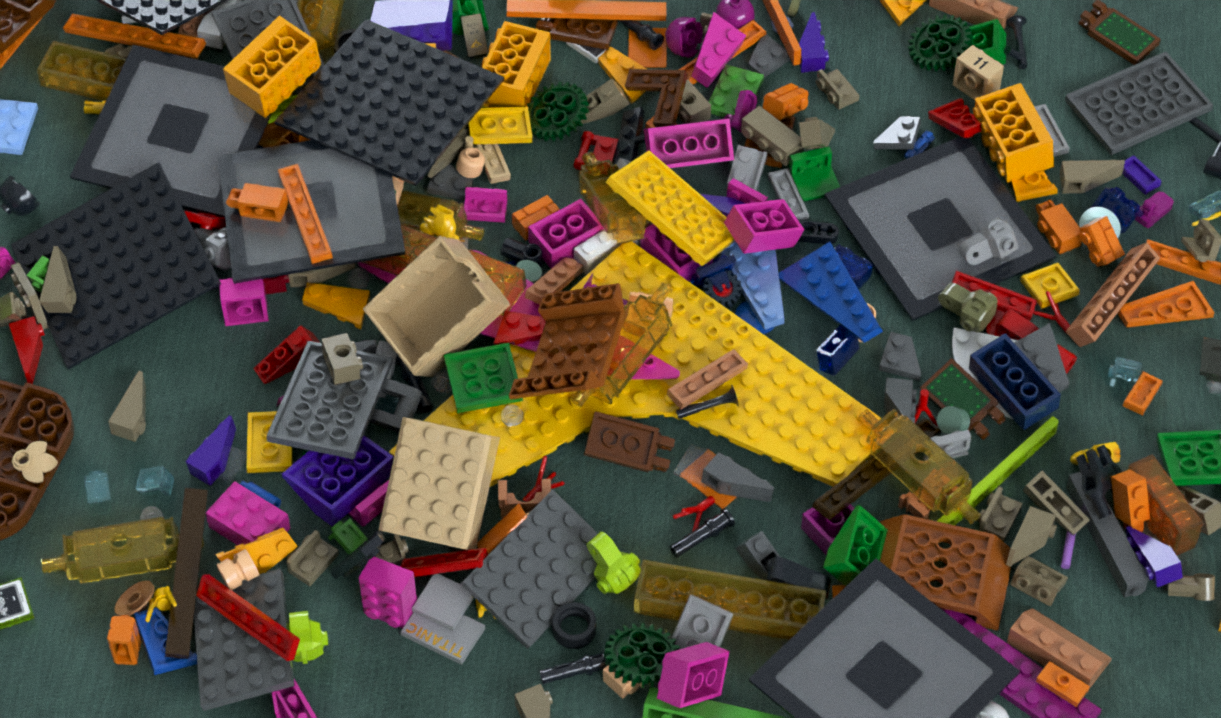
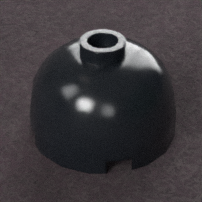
M10 175L0 186V200L2 202L0 207L8 215L11 213L17 216L28 215L40 205V202L35 201L36 198L20 182L16 183L13 181L15 178Z

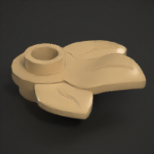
M44 441L32 442L25 450L17 451L12 458L14 468L22 472L26 480L33 483L43 482V473L53 470L57 466L58 461L52 455L45 453L47 442ZM22 460H28L26 463L20 464Z

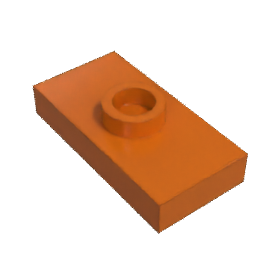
M1143 371L1124 400L1123 407L1143 416L1163 381Z
M1050 661L1036 679L1037 683L1077 707L1090 688L1089 685Z

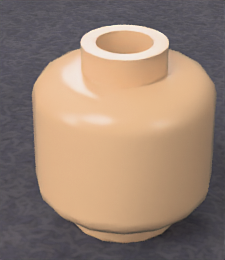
M465 148L458 156L456 169L463 177L477 178L483 171L485 157L476 148Z

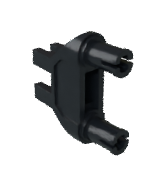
M1105 445L1097 447L1100 458L1093 448L1085 452L1089 463L1086 461L1084 454L1076 457L1082 474L1083 492L1086 499L1092 502L1098 519L1112 514L1104 495L1109 489H1111L1113 494L1111 476L1122 473L1121 468L1112 461Z

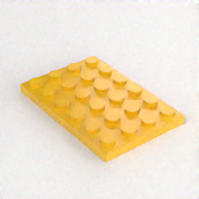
M647 151L609 176L605 182L615 193L622 196L630 206L637 209L646 220L652 222L662 234L667 235L675 242L678 248L683 249L691 256L693 261L701 266H704L735 242V239L724 224L727 217L650 151Z

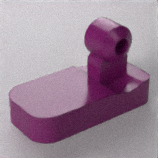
M751 90L740 91L735 115L727 114L724 119H730V128L734 127L741 132L742 118L756 108L757 96Z
M1157 192L1151 198L1146 199L1140 208L1135 210L1134 219L1144 227L1150 228L1172 209L1174 201L1164 192Z

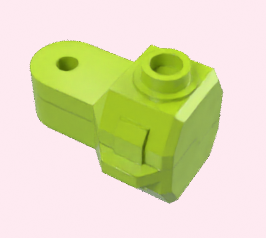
M599 532L586 544L587 549L597 563L594 576L598 581L596 586L603 594L607 592L618 594L638 579L642 571L638 565L640 564L639 558L634 553L620 552L606 533Z
M308 611L289 613V631L300 638L293 661H303V664H308V661L324 654V646L329 645L327 631L322 632L320 623L310 620Z

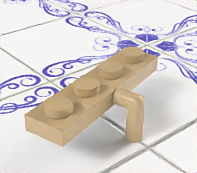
M467 136L465 138V148H473V137ZM474 144L475 148L482 152L485 157L484 170L490 184L510 180L511 174L498 144Z

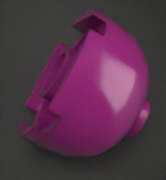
M721 0L716 8V14L737 29L755 20L754 7L749 0Z
M679 17L673 20L665 32L669 50L681 57H693L698 52V49H696L698 43H702L703 30L701 23L697 22L696 18Z

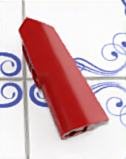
M1000 309L996 310L994 317L986 326L987 334L1000 337L1006 333L1010 339L1020 340L1039 329L1035 324L1012 310H1007L1005 313ZM1057 344L1067 374L1075 364L1077 356Z

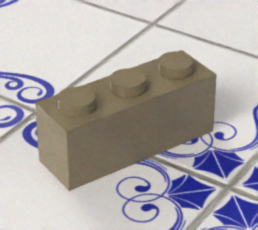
M758 106L742 118L741 132L743 135L755 142L760 149L768 152L776 161L781 162L784 166L790 163V155L803 152L801 137L762 107Z

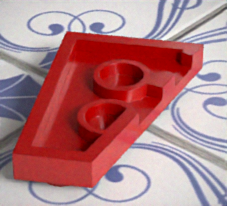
M962 98L928 112L930 120L963 138H970L974 134L981 132L980 122L974 114L969 112V107L964 105Z

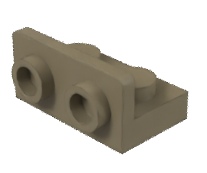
M822 69L818 70L817 87L823 90L829 102L834 104L838 110L859 101V94L838 69L827 74Z
M1199 219L1198 225L1194 229V238L1182 237L1181 242L1197 261H1215L1221 245V236L1208 220Z
M998 487L995 493L991 492L986 503L989 506L986 510L982 509L977 521L980 522L979 531L995 534L1004 542L1023 503L1002 495L1003 488Z
M315 530L311 535H307L302 545L288 556V572L308 586H311L338 557L339 551L322 540L320 532Z
M1027 556L1018 565L1010 584L1044 604L1051 606L1057 593L1066 584L1068 577Z

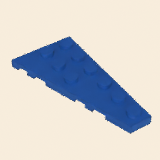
M828 242L778 273L779 280L782 283L787 284L790 289L799 293L805 300L824 314L829 315L836 323L841 324L862 342L865 343L883 332L831 242Z

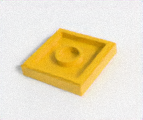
M1059 263L1022 275L1020 282L1031 296L1037 300L1041 309L1051 306L1046 296V291L1050 292L1055 304L1078 296L1080 293V289Z

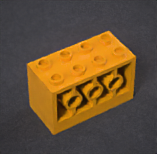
M279 15L227 64L223 71L229 93L266 118L270 113L275 112L278 106L285 99H288L298 86L303 85L312 73L319 69L321 62L316 40Z
M504 21L502 27L497 29L494 43L491 42L489 54L483 58L481 66L504 77V81L488 99L490 108L528 107L527 103H531V97H534L551 60L550 32Z
M1021 83L975 98L973 113L981 124L980 133L983 145L989 148L991 160L993 162L996 161L998 173L1000 176H1004L1007 183L1011 182V179L1014 178L1016 180L1024 178L1025 174L1030 176L1033 175L1034 171L1041 172L1054 167L1053 140Z

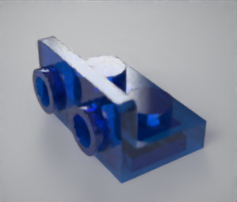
M1105 187L1091 207H1103L1113 212L1120 222V233H1125L1135 218L1142 217L1144 214L1139 209L1140 205L1133 200L1127 199L1125 192L1118 187Z

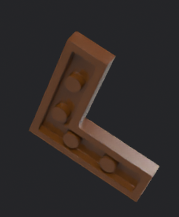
M629 69L625 88L627 91L661 92L653 124L655 127L671 126L676 123L688 74L685 70Z

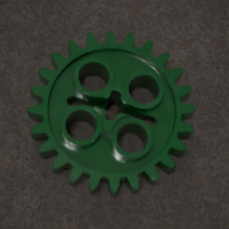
M944 14L942 19L936 15L935 20L928 18L929 23L927 24L921 22L922 28L915 27L917 33H911L912 39L908 40L910 45L908 50L911 59L914 60L915 65L919 64L921 69L926 67L927 71H929L933 67L934 71L937 72L939 67L943 71H945L948 65L950 68H953V63H956L957 57L973 45L970 26L967 25L966 21L962 22L961 17L955 19L954 15H952L948 19L947 15Z
M559 81L557 86L551 83L549 89L544 86V92L537 91L538 96L531 97L533 103H527L533 136L536 135L539 140L543 137L545 142L549 138L554 142L556 137L563 140V135L565 134L570 137L571 131L577 132L576 127L583 126L581 120H587L585 114L589 113L587 108L589 106L588 98L580 87L577 88L576 84L570 85L569 82H566L564 86L561 81Z
M632 623L631 629L624 625L622 631L616 629L615 635H610L609 641H606L604 651L605 665H609V672H615V679L623 677V684L629 680L631 681V687H634L636 683H640V687L644 688L645 684L648 683L653 688L654 682L658 684L661 679L662 661L665 653L680 649V646L676 645V639H670L669 632L662 634L663 628L654 630L653 624L649 628H645V624L641 623V626L637 628Z

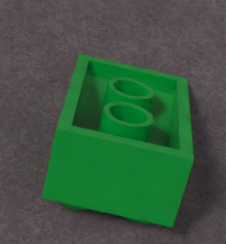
M998 19L970 26L973 45L979 50L984 51L985 54L1000 62L1001 65L1006 64V54L1004 53L1006 48V32Z
M857 505L828 548L823 568L844 586H847L875 559L880 561L888 529L864 508Z

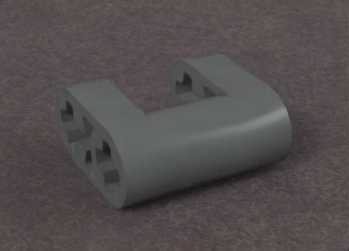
M385 379L381 392L398 398L399 401L394 414L374 409L369 422L399 433L403 417H414L423 393L414 387L391 379Z

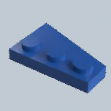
M154 608L149 622L145 621L148 610L134 613V619L154 675L197 664V654L191 650L189 659L165 657L169 621L157 608Z

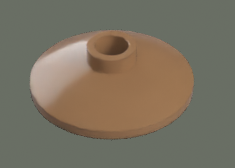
M141 581L128 588L118 599L115 605V613L118 616H130L136 612L143 611L154 593L155 588L152 582Z

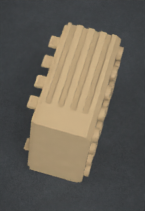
M439 236L378 293L363 310L413 375L433 377L445 366V354L460 352L506 310L510 303L461 241Z
M403 417L379 530L466 550L476 549L500 437Z

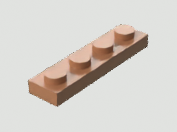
M565 257L529 287L524 298L540 304L544 294L560 292L583 271L584 265L572 258Z
M733 349L669 388L667 395L680 409H683L746 370L748 363Z

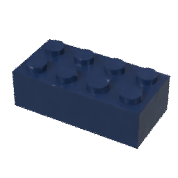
M1006 333L970 355L969 370L1023 430L1059 408L1061 394Z

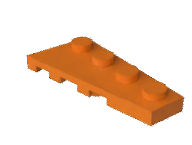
M1191 281L1126 303L1117 314L1126 328L1213 318L1214 311L1195 282Z

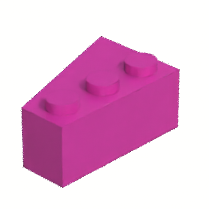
M715 12L708 24L691 77L706 88L709 87L739 50L746 37L745 34Z
M295 679V686L272 692L277 718H317Z

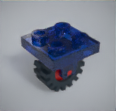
M734 254L728 257L726 255L720 256L714 260L715 263L710 265L707 263L704 266L700 265L696 268V272L691 276L690 283L697 288H701L704 293L728 309L735 305L742 291V287H739L741 281L736 280L738 276L736 274L734 276L730 275L737 263Z

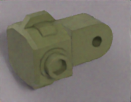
M949 283L938 296V300L943 307L960 316V325L969 332L980 333L983 331L996 313L998 302L996 296L981 289L970 292L956 283Z

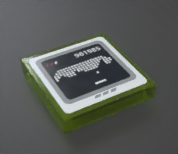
M22 577L0 584V630L34 619Z

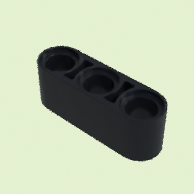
M773 557L770 561L766 579L768 584L814 603L824 604L825 600H828L831 578L782 557Z

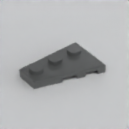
M1050 323L1015 342L1016 346L1058 392L1069 387V380Z

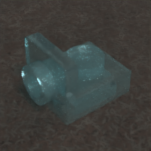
M1116 357L1115 365L1110 364L1107 377L1111 378L1110 386L1114 387L1116 377L1136 382L1140 376L1143 363Z
M163 466L141 469L136 490L140 493L160 490L165 496L171 495L174 476Z
M98 470L89 472V476H84L88 504L111 501L107 473Z

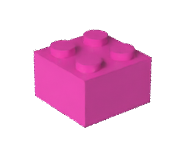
M233 278L220 280V299L225 326L269 321L263 279L236 284L233 283Z

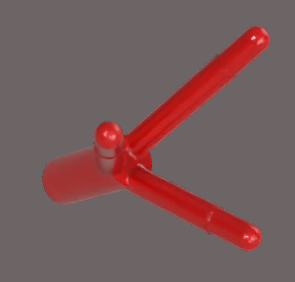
M1046 291V296L1055 315L1034 310L1033 314L1055 320L1066 333L1070 324L1061 315L1058 303L1055 304L1050 292Z
M923 389L920 391L919 402L915 409V424L921 412L925 411L932 423L938 427L935 417L927 407L929 391Z
M546 455L543 456L536 485L522 499L524 502L534 499L536 492H542L541 481L547 461ZM552 472L546 479L552 480L556 476V472ZM564 481L551 484V489L563 486L565 484Z
M708 496L697 506L681 509V512L673 515V518L677 519L696 513L694 531L699 527L702 512L713 505L715 499L713 496Z

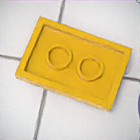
M528 107L481 108L468 123L469 136L473 137V144L532 143L533 137Z
M277 411L248 413L247 473L283 472L293 464V447L267 442V433Z

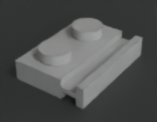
M738 145L727 186L734 178L757 191L766 162L767 152Z
M969 430L955 431L948 435L933 436L927 439L924 449L925 456H923L925 464L968 455L967 450L971 442Z

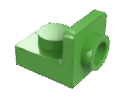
M44 256L38 260L27 274V277L32 282L31 285L38 292H42L50 262Z
M350 518L344 523L341 520L331 528L333 533L328 536L330 541L335 538L349 555L367 540V537Z

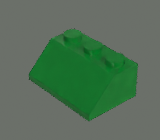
M453 0V33L464 35L460 17L480 13L484 32L489 29L482 0Z

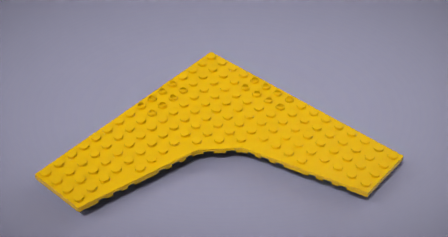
M629 239L625 240L571 290L582 289L593 273L592 285L602 286L619 283L622 298L629 301L630 292H643L649 295L672 298L673 311L668 332L627 326L624 320L620 335L679 370L680 376L677 379L618 380L606 376L604 386L526 397L520 402L457 413L452 395L424 420L500 437L490 482L491 487L506 475L511 476L516 473L517 469L525 465L527 467L543 458L544 455L557 450V447L565 442L568 444L575 440V437L584 431L586 433L589 432L595 411L615 417L632 416V419L649 418V415H664V417L678 419L676 409H679V407L668 397V389L734 349L748 363L747 369L691 404L719 397L727 393L731 385H733L739 407L734 403H726L683 417L682 419L689 421L690 425L697 428L698 426L703 427L717 437L718 435L729 439V442L761 456L765 454L772 457L773 461L779 464L781 462L793 467V470L800 473L804 471L811 474L812 478L832 487L862 466L895 433V427ZM509 344L518 379L527 378L536 352ZM396 446L389 451L392 456H395Z

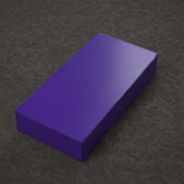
M1134 155L1125 160L1122 174L1143 194L1146 195L1161 186L1162 181Z

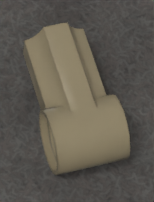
M1212 574L1183 575V578L1168 583V596L1193 597L1201 601L1214 600L1215 576Z

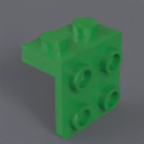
M830 146L790 155L789 172L803 201L823 198L825 193L840 187L831 167L832 151Z

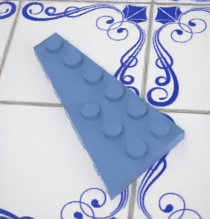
M735 241L719 253V256L727 269L732 271L731 275L734 276L736 274L738 276L736 280L741 281L739 286L742 287L741 292L763 329L766 330L784 324L776 251L768 250L744 254Z

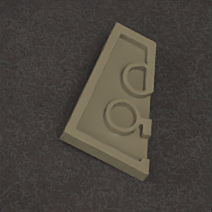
M20 263L11 265L13 274L10 275L11 279L23 298L26 307L30 308L37 324L41 323L43 330L49 328L37 293Z

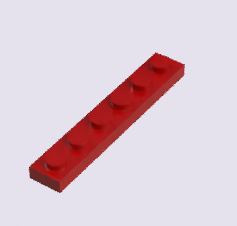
M202 575L196 595L198 598L286 661L294 660L300 638L211 575Z

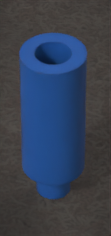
M242 481L240 485L277 508L280 507L281 499L253 482L246 483Z

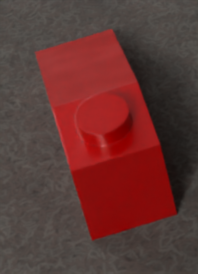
M34 316L9 323L27 383L30 384L34 382L43 348L41 337L45 336L41 323L37 324Z

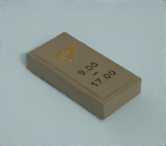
M481 13L460 17L468 57L488 53Z

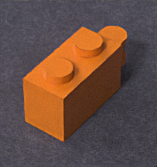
M245 183L243 189H231L226 200V204L229 207L239 209L240 216L281 222L289 204L286 189Z
M1047 200L1036 205V211L1039 215L1038 229L1041 233L1045 234L1050 246L1055 248L1059 255L1081 246L1080 227L1062 203L1055 206L1052 200Z
M1129 469L1111 476L1115 517L1123 521L1125 529L1130 526L1143 532L1144 521L1150 519L1147 482L1145 477Z

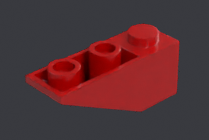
M300 325L253 369L262 382L267 384L296 369L308 341L318 343L320 341L314 333Z

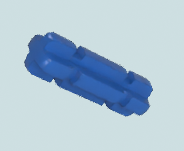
M925 131L915 142L914 148L909 149L904 157L908 159L924 152L935 139L933 133Z

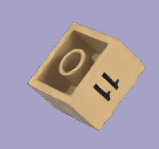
M972 45L957 57L953 86L974 100L975 98L998 91L1001 86L1004 66L985 54L984 51Z

